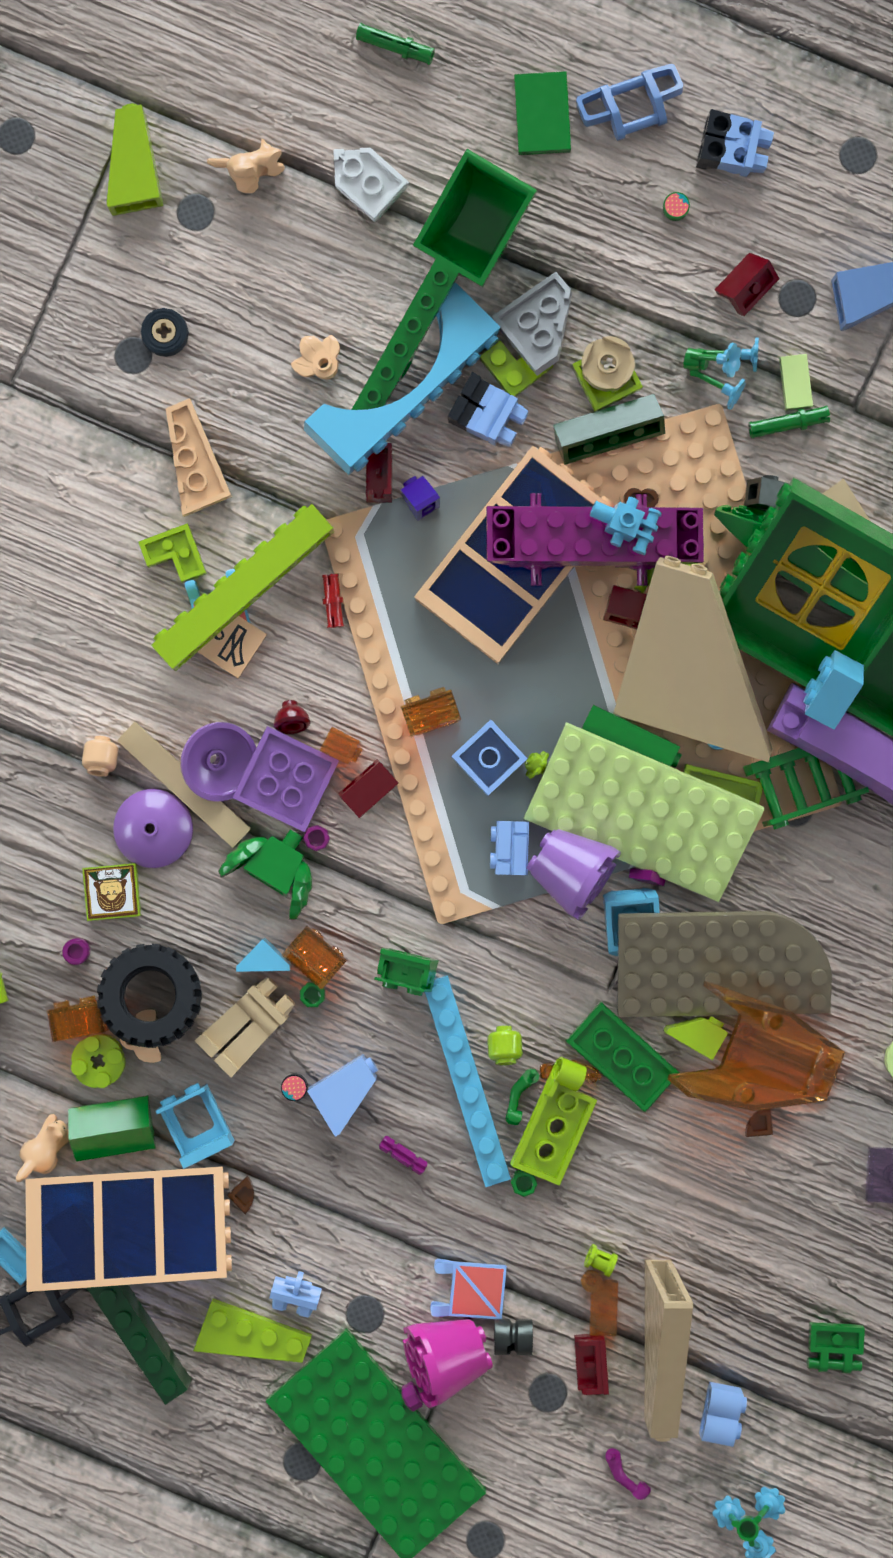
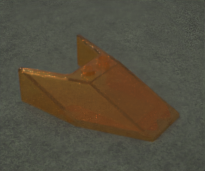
M704 981V987L738 1012L737 1022L718 1067L669 1074L667 1080L688 1097L750 1111L827 1101L846 1052L791 1011Z

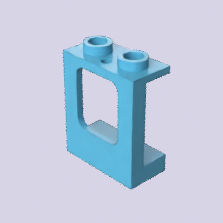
M196 1083L184 1089L185 1095L178 1098L175 1095L169 1096L160 1101L162 1106L156 1110V1114L161 1113L181 1154L179 1161L183 1169L231 1146L235 1141L208 1084L200 1087L199 1083ZM199 1095L213 1120L214 1126L193 1138H187L173 1108Z

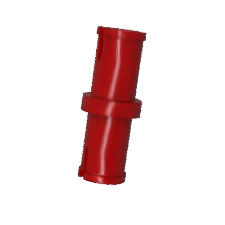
M339 574L322 575L325 599H322L323 605H326L327 628L344 627L341 603H344L343 597H340Z

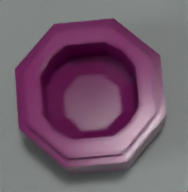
M319 825L308 828L303 837L306 847L314 851L326 848L330 841L328 830Z
M411 1381L403 1385L401 1395L409 1410L415 1411L423 1407V1401L415 1383Z

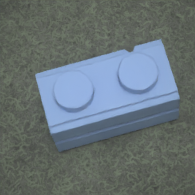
M496 821V826H491V842H496L495 853H490V869H495V874L528 875V869L526 868L528 865L529 822Z

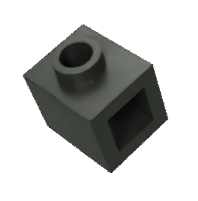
M763 475V477L747 480L744 506L765 511L770 506L775 507L776 496L782 485L786 482L778 481L779 477L773 475Z

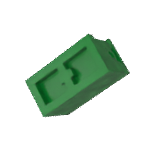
M381 948L377 974L381 975V977H375L374 980L382 981V986L397 990L398 986L407 988V993L422 996L423 992H432L439 960L391 948Z

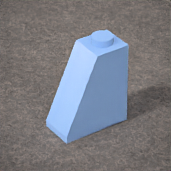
M364 1054L313 1084L307 1090L335 1137L341 1133L376 1081L377 1076L375 1072L378 1069L370 1057L366 1059Z

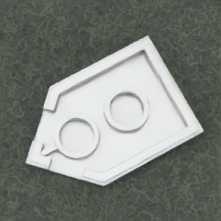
M371 148L333 150L336 189L372 221H378L407 189L409 182Z

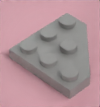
M557 272L491 316L500 326L501 333L537 376L559 361L572 298L571 289Z

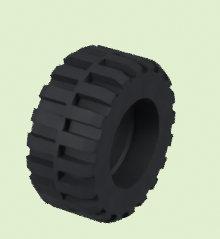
M153 943L152 945H136L135 948H127L122 951V954L117 958L114 957L109 962V967L103 970L100 976L102 977L101 983L97 987V1006L100 1009L104 1024L121 1040L138 1047L156 1048L158 1046H166L176 1039L179 1040L194 1025V1021L201 1009V983L189 961L183 955L176 952V950ZM145 971H157L166 975L175 988V1002L172 1009L166 1016L156 1021H142L135 1018L125 1004V990L128 983L137 974Z

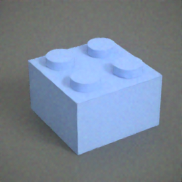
M492 720L487 722L451 756L487 796L527 760V757Z

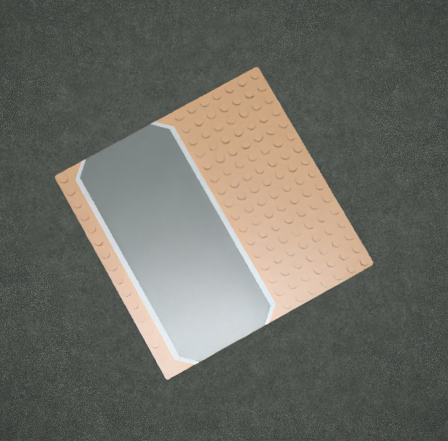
M720 404L664 419L666 434L566 464L573 471L572 476L579 482L582 479L594 488L593 492L600 498L605 496L615 505L619 502L624 503V494L631 488H637L641 491L650 488L655 490L659 497L655 507L703 508L704 562L697 564L705 566L707 571L713 573L719 591L727 574L732 576L731 573L735 567L733 565L741 551L747 552V547L714 516L715 510L719 506L730 505L732 507L731 510L733 507H739V505L744 506L746 482L724 409ZM559 451L550 453L552 455L551 460L557 465L564 464ZM534 459L528 462L502 496L512 506H530V494L539 493L541 494V506L593 507L590 502ZM519 463L434 487V490L440 497V508L419 521L416 520L403 497L392 500V503H380L326 519L334 528V533L325 540L334 574H339L340 595L343 597V605L393 774L399 782L397 785L436 919L440 924L548 893L530 874L531 871L529 870L528 875L495 874V869H490V853H495L496 842H491V826H496V821L529 822L528 863L534 855L538 856L543 849L539 845L544 836L552 832L524 819V815L541 780V774L535 775L532 779L528 778L525 775L527 769L525 764L522 763L487 796L451 756L487 722L492 720L527 759L531 753L537 752L540 754L542 751H545L549 754L548 764L566 722L582 728L593 705L613 714L637 632L636 629L603 620L613 585L637 591L634 589L637 584V570L630 568L575 566L499 664L491 660L415 600L414 596ZM485 517L465 544L487 560V519ZM462 551L456 554L429 589L500 646L505 644L533 608ZM490 562L537 600L542 597L565 567H548L543 569L542 586H537V576L536 585L531 586V570ZM776 585L777 594H778L779 599H780V601H781V598H780V595H779V592H778V588H777V585ZM647 586L644 594L648 593L649 586ZM739 649L767 731L790 684L794 683L804 689L806 687ZM618 716L680 746L678 752L682 756L675 768L683 772L685 764L760 782L759 778L756 779L755 774L746 777L743 766L761 761L759 759L727 749L714 750L705 742ZM767 731L773 748L770 757L798 748ZM804 758L795 760L796 766H794L807 806L820 803L821 799L808 762H805ZM818 758L831 797L840 796L831 765ZM779 766L771 768L772 774H770V778L783 815L796 811L797 808L784 770L781 771ZM763 790L759 805L764 807V812L754 831L771 827H763L762 822L773 818ZM842 802L797 816L788 821L838 807ZM615 858L612 862L617 865L612 874L635 866Z

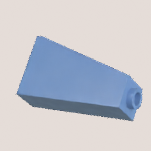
M893 262L836 272L831 280L841 331L847 330L893 307Z

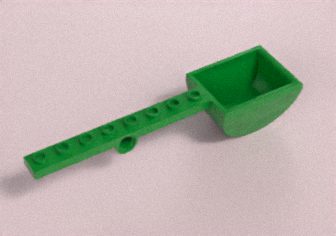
M466 149L413 244L415 248L434 258L435 261L351 410H368L387 404L399 381L408 372L413 362L414 354L459 275L464 276L482 288L484 287L537 193L535 188L471 150Z

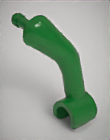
M527 1069L511 1088L509 1106L505 1117L508 1124L519 1125L522 1119V1111L518 1110L519 1098L522 1092L538 1082L539 1073L535 1069Z

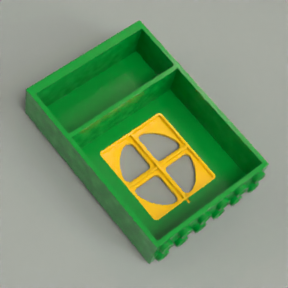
M793 477L789 484L784 483L776 496V506H770L762 518L761 530H754L748 540L747 552L741 551L733 565L735 567L731 573L732 576L727 574L719 587L721 588L719 592L738 648L805 687L812 678L817 679L820 674L818 668L825 656L830 657L834 650L864 665V682L847 711L893 736V534ZM810 545H825L834 547L837 550L836 556L821 577H815L789 562L788 556L793 551ZM846 558H853L860 565L867 578L868 596L862 602L834 588L830 583ZM779 571H786L813 588V591L797 614L790 613L779 599L775 585V578ZM822 595L835 599L855 612V616L850 621L836 626H816L806 621V618Z

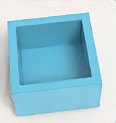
M834 650L830 657L825 656L818 668L820 674L816 680L812 678L807 684L804 691L806 696L803 701L806 704L805 715L832 729L836 728L864 682V665Z

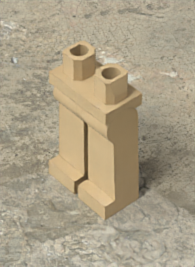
M270 977L265 978L259 984L255 983L240 1000L195 1040L212 1058L250 1019L253 1021L214 1060L230 1077L241 1068L275 1029L288 1019V1014L296 1004L286 994L277 1003L269 996L278 987Z

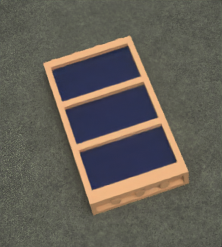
M532 446L414 596L418 603L497 664L501 662L575 566L548 567L543 569L542 586H537V576L536 585L531 586V570L523 567H509V565L487 562L486 507L530 506V494L533 493L541 494V506L593 507L595 501L610 507L615 506L607 497L602 496L600 498L593 492L594 488L583 479L579 482L572 476L573 471L562 463L557 465L552 461V455L542 447L537 449Z
M223 1167L25 1179L27 1292L227 1278V1271H232L231 1254L226 1255V1244L231 1243L230 1227H225V1216H230L229 1199L224 1200V1189L229 1188L228 1172H223Z

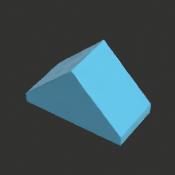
M263 938L236 966V972L290 971L292 969V963L266 938Z

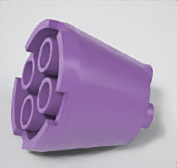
M554 829L551 834L547 833L539 845L543 849L538 856L534 855L526 869L531 871L530 874L570 916L580 920L588 910L586 907L588 903L591 904L598 897L617 865L612 861L616 857L619 858L621 852L610 845L564 830Z

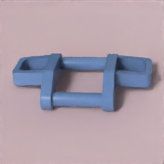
M668 64L643 71L640 76L612 86L606 84L577 97L576 106L586 127L611 120L613 133L618 141L624 139L625 135L656 124L658 126L667 124L663 102L683 93V82L675 65ZM670 75L676 86L660 92L654 79ZM644 86L653 106L654 114L623 124L613 96ZM601 98L606 111L595 115H588L584 105Z

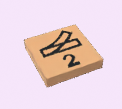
M238 616L199 650L198 653L239 679L267 634Z

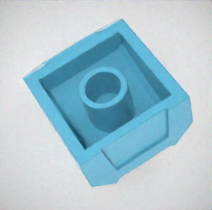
M643 887L641 889L610 891L603 895L609 954L618 957V914L660 913L659 897L656 890Z

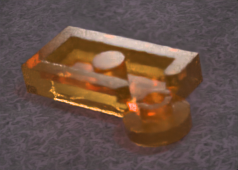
M587 1270L581 1276V1285L586 1291L591 1292L589 1334L595 1336H616L618 1281H602V1277L597 1271Z

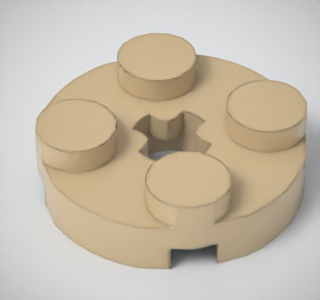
M606 336L591 342L586 347L581 360L583 378L592 387L601 391L619 390L630 380L635 367V360L628 344L622 339L613 336ZM609 357L613 359L612 364L615 365V368L605 370L603 369L604 365L600 362L601 360L606 361Z

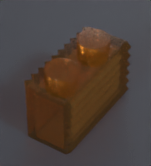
M445 687L430 691V697L420 699V696L417 695L404 700L405 705L401 706V710L411 738L461 721L452 690L446 691Z
M306 926L287 947L282 956L287 961H290L295 968H298L303 975H306L311 982H314L319 989H323L347 960L343 957V952L338 947L330 946L323 940L324 937L321 932Z
M95 995L79 998L80 1003L70 1005L69 1000L53 1003L54 1008L47 1010L52 1042L104 1033L109 1030L101 1018L102 1015L100 1009H98Z

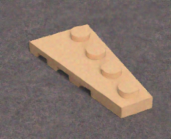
M189 398L166 408L174 455V466L177 474V485L181 500L182 516L186 517L232 497L191 399Z

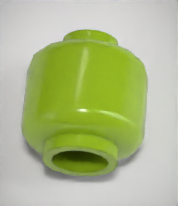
M506 1025L497 1026L496 1031L488 1035V1056L491 1060L495 1061V1065L517 1064L516 1060L520 1059L523 1055L521 1034L517 1031H512V1026Z

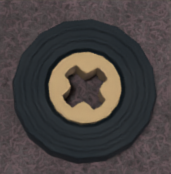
M155 309L142 322V341L149 351L158 356L168 357L176 355L183 350L187 343L189 335L187 323L181 314L173 309ZM163 326H167L168 330L171 331V333L167 334L166 338H162L161 334L158 333V331H162Z

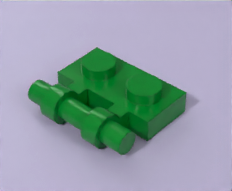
M809 1322L808 1349L810 1352L819 1353L817 1358H807V1368L817 1369L818 1372L841 1370L842 1373L849 1374L852 1371H862V1361L853 1360V1354L864 1355L865 1327L854 1324ZM829 1353L842 1354L841 1359H829Z

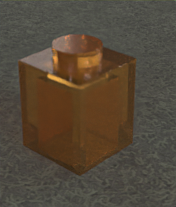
M331 727L320 751L350 765L352 761L357 762L363 748L359 747L361 741Z

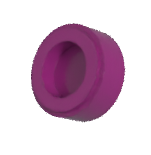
M81 938L67 941L62 950L64 959L72 965L86 962L91 953L89 944Z

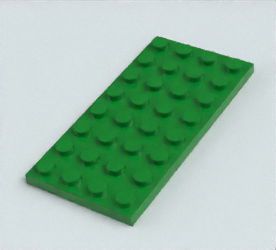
M347 1328L266 1399V1403L400 1558H413L486 1494L485 1487L418 1410H409L402 1399L401 1390Z

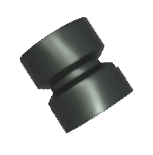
M495 1319L494 1355H510L512 1351H515L517 1355L532 1356V1319H517L515 1323H512L510 1319Z

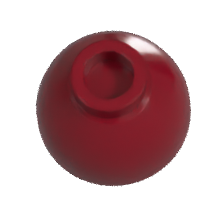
M295 700L284 701L282 708L278 710L274 718V729L283 734L301 733L311 724L309 715L302 707L298 706Z

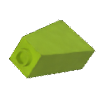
M131 103L124 105L120 109H115L107 192V207L112 216L164 206L147 118L142 104Z

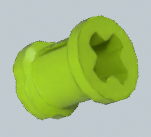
M592 1244L587 1252L584 1267L589 1268L591 1266L604 1272L605 1276L610 1277L615 1268L618 1255L606 1253L597 1249V1245Z

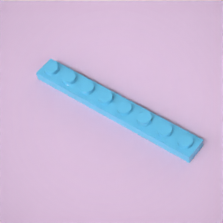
M448 975L436 978L432 992H425L485 1187L511 1180Z

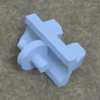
M299 1271L297 1279L286 1276V1279L276 1276L269 1298L272 1299L273 1309L286 1310L288 1303L298 1306L296 1313L299 1316L308 1318L312 1311L317 1309L322 1288L311 1286L312 1282L302 1280L304 1272Z

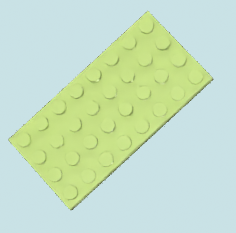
M566 722L524 815V819L551 831L560 829L610 845L621 852L619 858L616 857V859L640 869L653 870L663 879L719 902L764 812V807Z

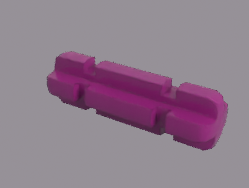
M385 1136L379 1144L380 1150L386 1154L389 1152L391 1157L406 1167H412V1171L418 1175L425 1171L428 1165L427 1161L421 1157L417 1158L415 1153L399 1143L395 1144V1140Z

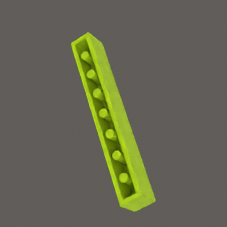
M313 504L308 508L305 505L302 506L293 515L295 519L288 525L286 523L280 525L273 533L275 536L268 543L263 541L253 550L255 554L248 560L244 558L239 561L233 568L235 572L228 578L226 576L221 577L214 584L215 589L210 594H202L194 601V608L188 613L186 611L180 613L173 620L175 624L169 630L164 628L153 638L155 642L151 646L174 671L182 667L226 626L240 616L334 533V528Z

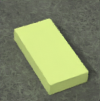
M807 354L780 357L779 364L785 411L812 408L813 400Z

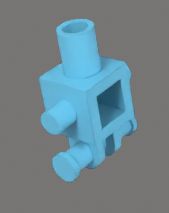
M628 497L626 504L622 502L617 503L614 508L595 501L590 517L607 523L605 532L613 535L610 543L621 547L623 540L630 542L634 538H638L633 551L645 555L648 543L653 542L654 537L651 534L652 532H657L658 526L656 523L662 513L656 509L649 508L647 519H643L645 512L636 509L639 500L633 497Z

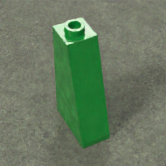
M595 705L592 706L581 728L673 768H676L682 756L678 752L680 746Z

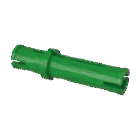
M360 23L357 28L356 40L358 41L360 40L400 54L406 60L412 58L427 65L432 63L435 54V48L414 42V39L411 37L405 39Z
M827 405L806 411L802 408L798 409L796 413L748 422V426L751 427L749 428L750 437L754 439L798 428L806 430L807 426L829 423V408Z

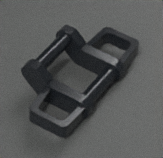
M69 1261L50 1271L42 1272L43 1283H55L52 1276L66 1268L70 1270L74 1281L82 1280ZM26 1284L10 1294L5 1293L1 1295L0 1305L10 1326L1 1329L0 1336L13 1331L22 1344L27 1347L33 1344L36 1338L63 1323L68 1324L72 1322L74 1316L65 1301L83 1288L71 1289L62 1296L59 1290L45 1291L51 1307L57 1315L32 1329H29L24 1324L15 1303L35 1291L27 1292Z

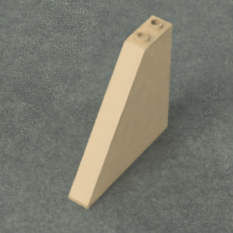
M660 557L655 565L613 714L769 762L773 748L713 573L707 571L705 566L699 564L688 566L680 563L681 560L675 557Z
M645 1260L644 1420L650 1438L660 1442H667L671 1438H678L693 1314V1301L672 1260Z

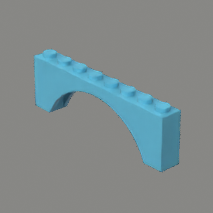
M456 282L436 315L440 332L437 359L426 378L413 391L391 404L368 410H347L323 404L305 420L304 431L348 475L354 470L359 472L368 463L369 460L367 458L373 452L378 454L387 445L386 440L391 435L398 436L405 429L406 421L411 417L416 419L424 411V405L429 400L434 402L443 393L444 390L442 388L448 382L451 385L455 383L462 375L461 370L466 365L469 367L473 366L480 358L479 353L485 348L489 350L499 340L497 335L500 326Z

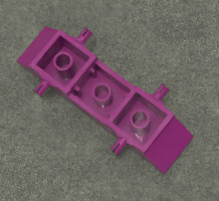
M533 493L530 494V506L486 507L487 562L509 565V567H523L531 570V586L536 585V576L537 586H542L543 569L563 566H615V568H630L637 570V586H648L647 570L655 568L660 557H675L681 560L680 563L685 565L704 562L703 508L647 507V495H636V499L639 500L636 509L645 512L643 519H647L649 508L656 509L662 513L656 523L658 526L657 532H652L651 534L654 537L653 542L648 543L646 554L641 555L633 551L638 538H634L630 542L623 540L621 547L612 545L610 542L613 535L605 532L607 523L590 517L592 507L541 506V494Z

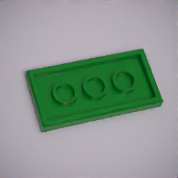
M601 1001L565 1040L644 1112L653 1105L680 1074L677 1069Z

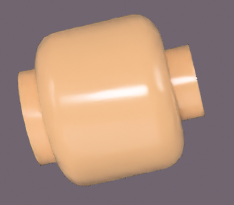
M95 736L94 740H89L84 744L82 766L87 769L88 774L104 777L116 769L118 747L110 742L111 739L109 737Z

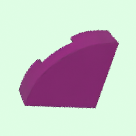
M632 868L628 877L639 882L657 886H665L666 881L657 872L647 869Z

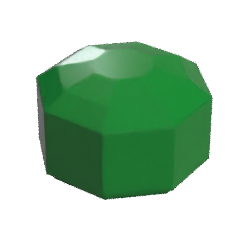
M307 982L300 990V1001L306 1007H318L325 1000V988L319 982Z
M518 1170L514 1172L511 1185L514 1193L525 1197L534 1193L537 1187V1180L534 1175Z

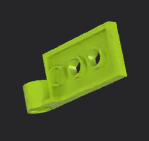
M559 1057L556 1060L510 1162L512 1167L560 1186L597 1102V1099L578 1091L586 1077L587 1069L585 1066L564 1057ZM557 1119L562 1120V1129L558 1132H551V1123ZM550 1144L552 1146L551 1153L545 1157L540 1156L539 1150L541 1146Z

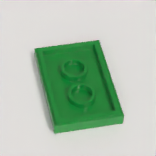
M567 71L514 74L518 155L570 153L571 138Z

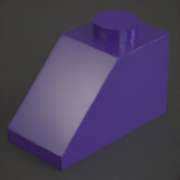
M414 476L402 484L404 488L400 489L401 495L417 521L440 508V497L424 476L418 479Z

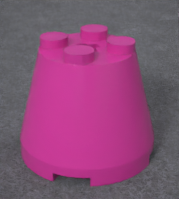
M470 1319L416 1323L403 1328L404 1333L407 1334V1339L403 1340L407 1364L412 1379L415 1378L418 1387L423 1390L420 1393V1397L428 1408L444 1403L493 1367L491 1357L488 1352H485L483 1345L486 1342L484 1330L481 1326L476 1327Z

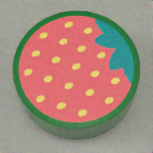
M680 192L669 194L663 203V213L672 221H680L685 218L690 208L688 197Z

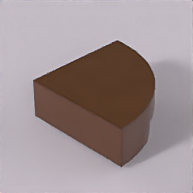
M770 1107L762 1108L750 1117L745 1129L746 1137L773 1135Z
M248 1176L227 1195L245 1215L250 1210L254 1201V1186Z

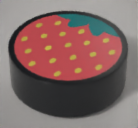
M297 1073L286 1076L281 1084L282 1095L289 1101L301 1100L308 1090L307 1080Z

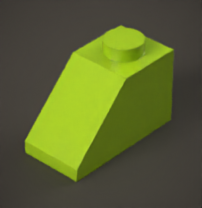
M700 1016L666 1025L663 1029L666 1034L711 1060L714 1059L728 1034L723 1029L724 1023L712 1016L708 1020Z

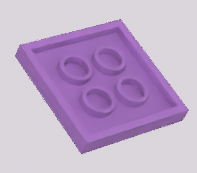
M267 726L232 798L305 832L339 760Z

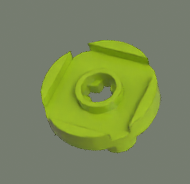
M91 1035L80 1041L75 1047L71 1057V1071L82 1084L91 1088H105L117 1081L125 1069L126 1058H124L123 1048L115 1038L109 1035ZM99 1054L103 1055L102 1061L105 1062V1066L95 1067L92 1057H97Z

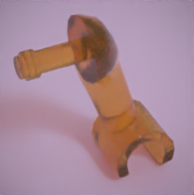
M571 1060L586 1067L585 1080L587 1082L595 1083L602 1078L601 1073L596 1068L577 1060ZM544 1063L540 1066V1076L542 1079H548L555 1063Z

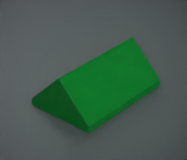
M148 1095L69 1108L68 1140L76 1162L155 1149L156 1143Z

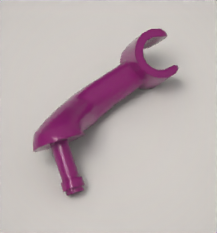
M615 1448L607 1450L605 1458L616 1482L628 1489L636 1499H646L651 1492V1488L641 1480L636 1484L629 1479L623 1471L620 1452Z

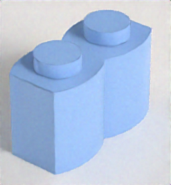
M709 1382L699 1430L702 1441L733 1447L735 1440L740 1439L742 1424L738 1423L740 1414L745 1413L747 1398L744 1397L741 1388Z

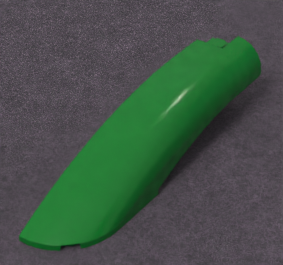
M730 505L717 507L714 516L743 545L748 547V540L754 530H761L762 518L766 511L742 505L733 507L732 510ZM825 545L805 546L793 551L788 556V560L813 576L821 577L836 556L837 550L834 547ZM846 558L830 583L834 588L862 602L868 596L867 578L855 560ZM786 571L778 572L807 593L811 594L813 591L810 585ZM822 595L819 600L852 617L855 616V612L835 599L827 595Z

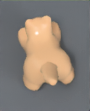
M261 139V147L257 151L239 153L230 159H207V163L215 168H227L230 177L236 183L237 190L242 193H254L258 189V182L261 176H277L285 169L283 163L277 162L282 154L281 150L273 148L264 139Z
M50 1114L46 1118L36 1138L27 1141L22 1146L19 1156L24 1165L17 1173L16 1182L26 1179L32 1171L48 1174L56 1167L58 1162L57 1153L69 1140L67 1125L61 1120L57 1121L55 1114Z

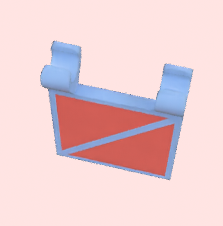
M445 1259L435 1260V1272L438 1274L452 1273L450 1304L439 1301L431 1302L430 1311L432 1316L502 1319L506 1265L456 1262Z

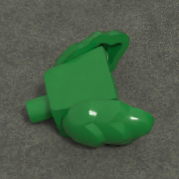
M292 830L288 831L283 841L273 836L269 839L255 837L243 841L238 845L237 849L226 856L225 862L218 870L222 878L245 865L243 868L245 873L286 898L292 887L289 920H296L302 909L307 906L309 892L312 890L311 870L308 864L303 861L304 855L296 851L303 837Z

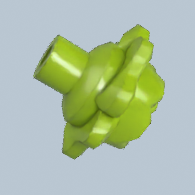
M542 751L540 754L537 752L531 753L524 763L527 769L525 775L530 779L535 775H543L549 754L545 751Z

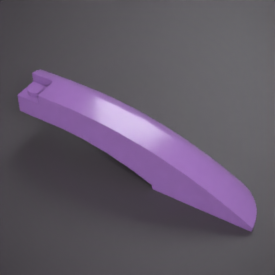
M791 683L767 731L833 766L893 805V737L847 711L835 729L805 715L806 704L803 703L806 693H804L805 689Z

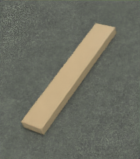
M136 721L117 740L232 848H235L252 829L224 802L210 801L196 795L183 779L181 763Z

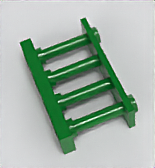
M800 748L770 757L769 762L761 760L743 766L746 777L755 774L756 779L759 778L773 817L762 822L763 827L772 825L774 830L789 825V819L844 800L847 805L862 800V794L869 792L868 787L856 790L852 778L838 770L846 794L832 798L818 758ZM804 758V761L809 764L821 799L820 803L811 806L806 804L794 766H796L795 760ZM777 766L780 767L781 771L784 770L797 808L796 811L784 815L770 778V774H772L770 769Z

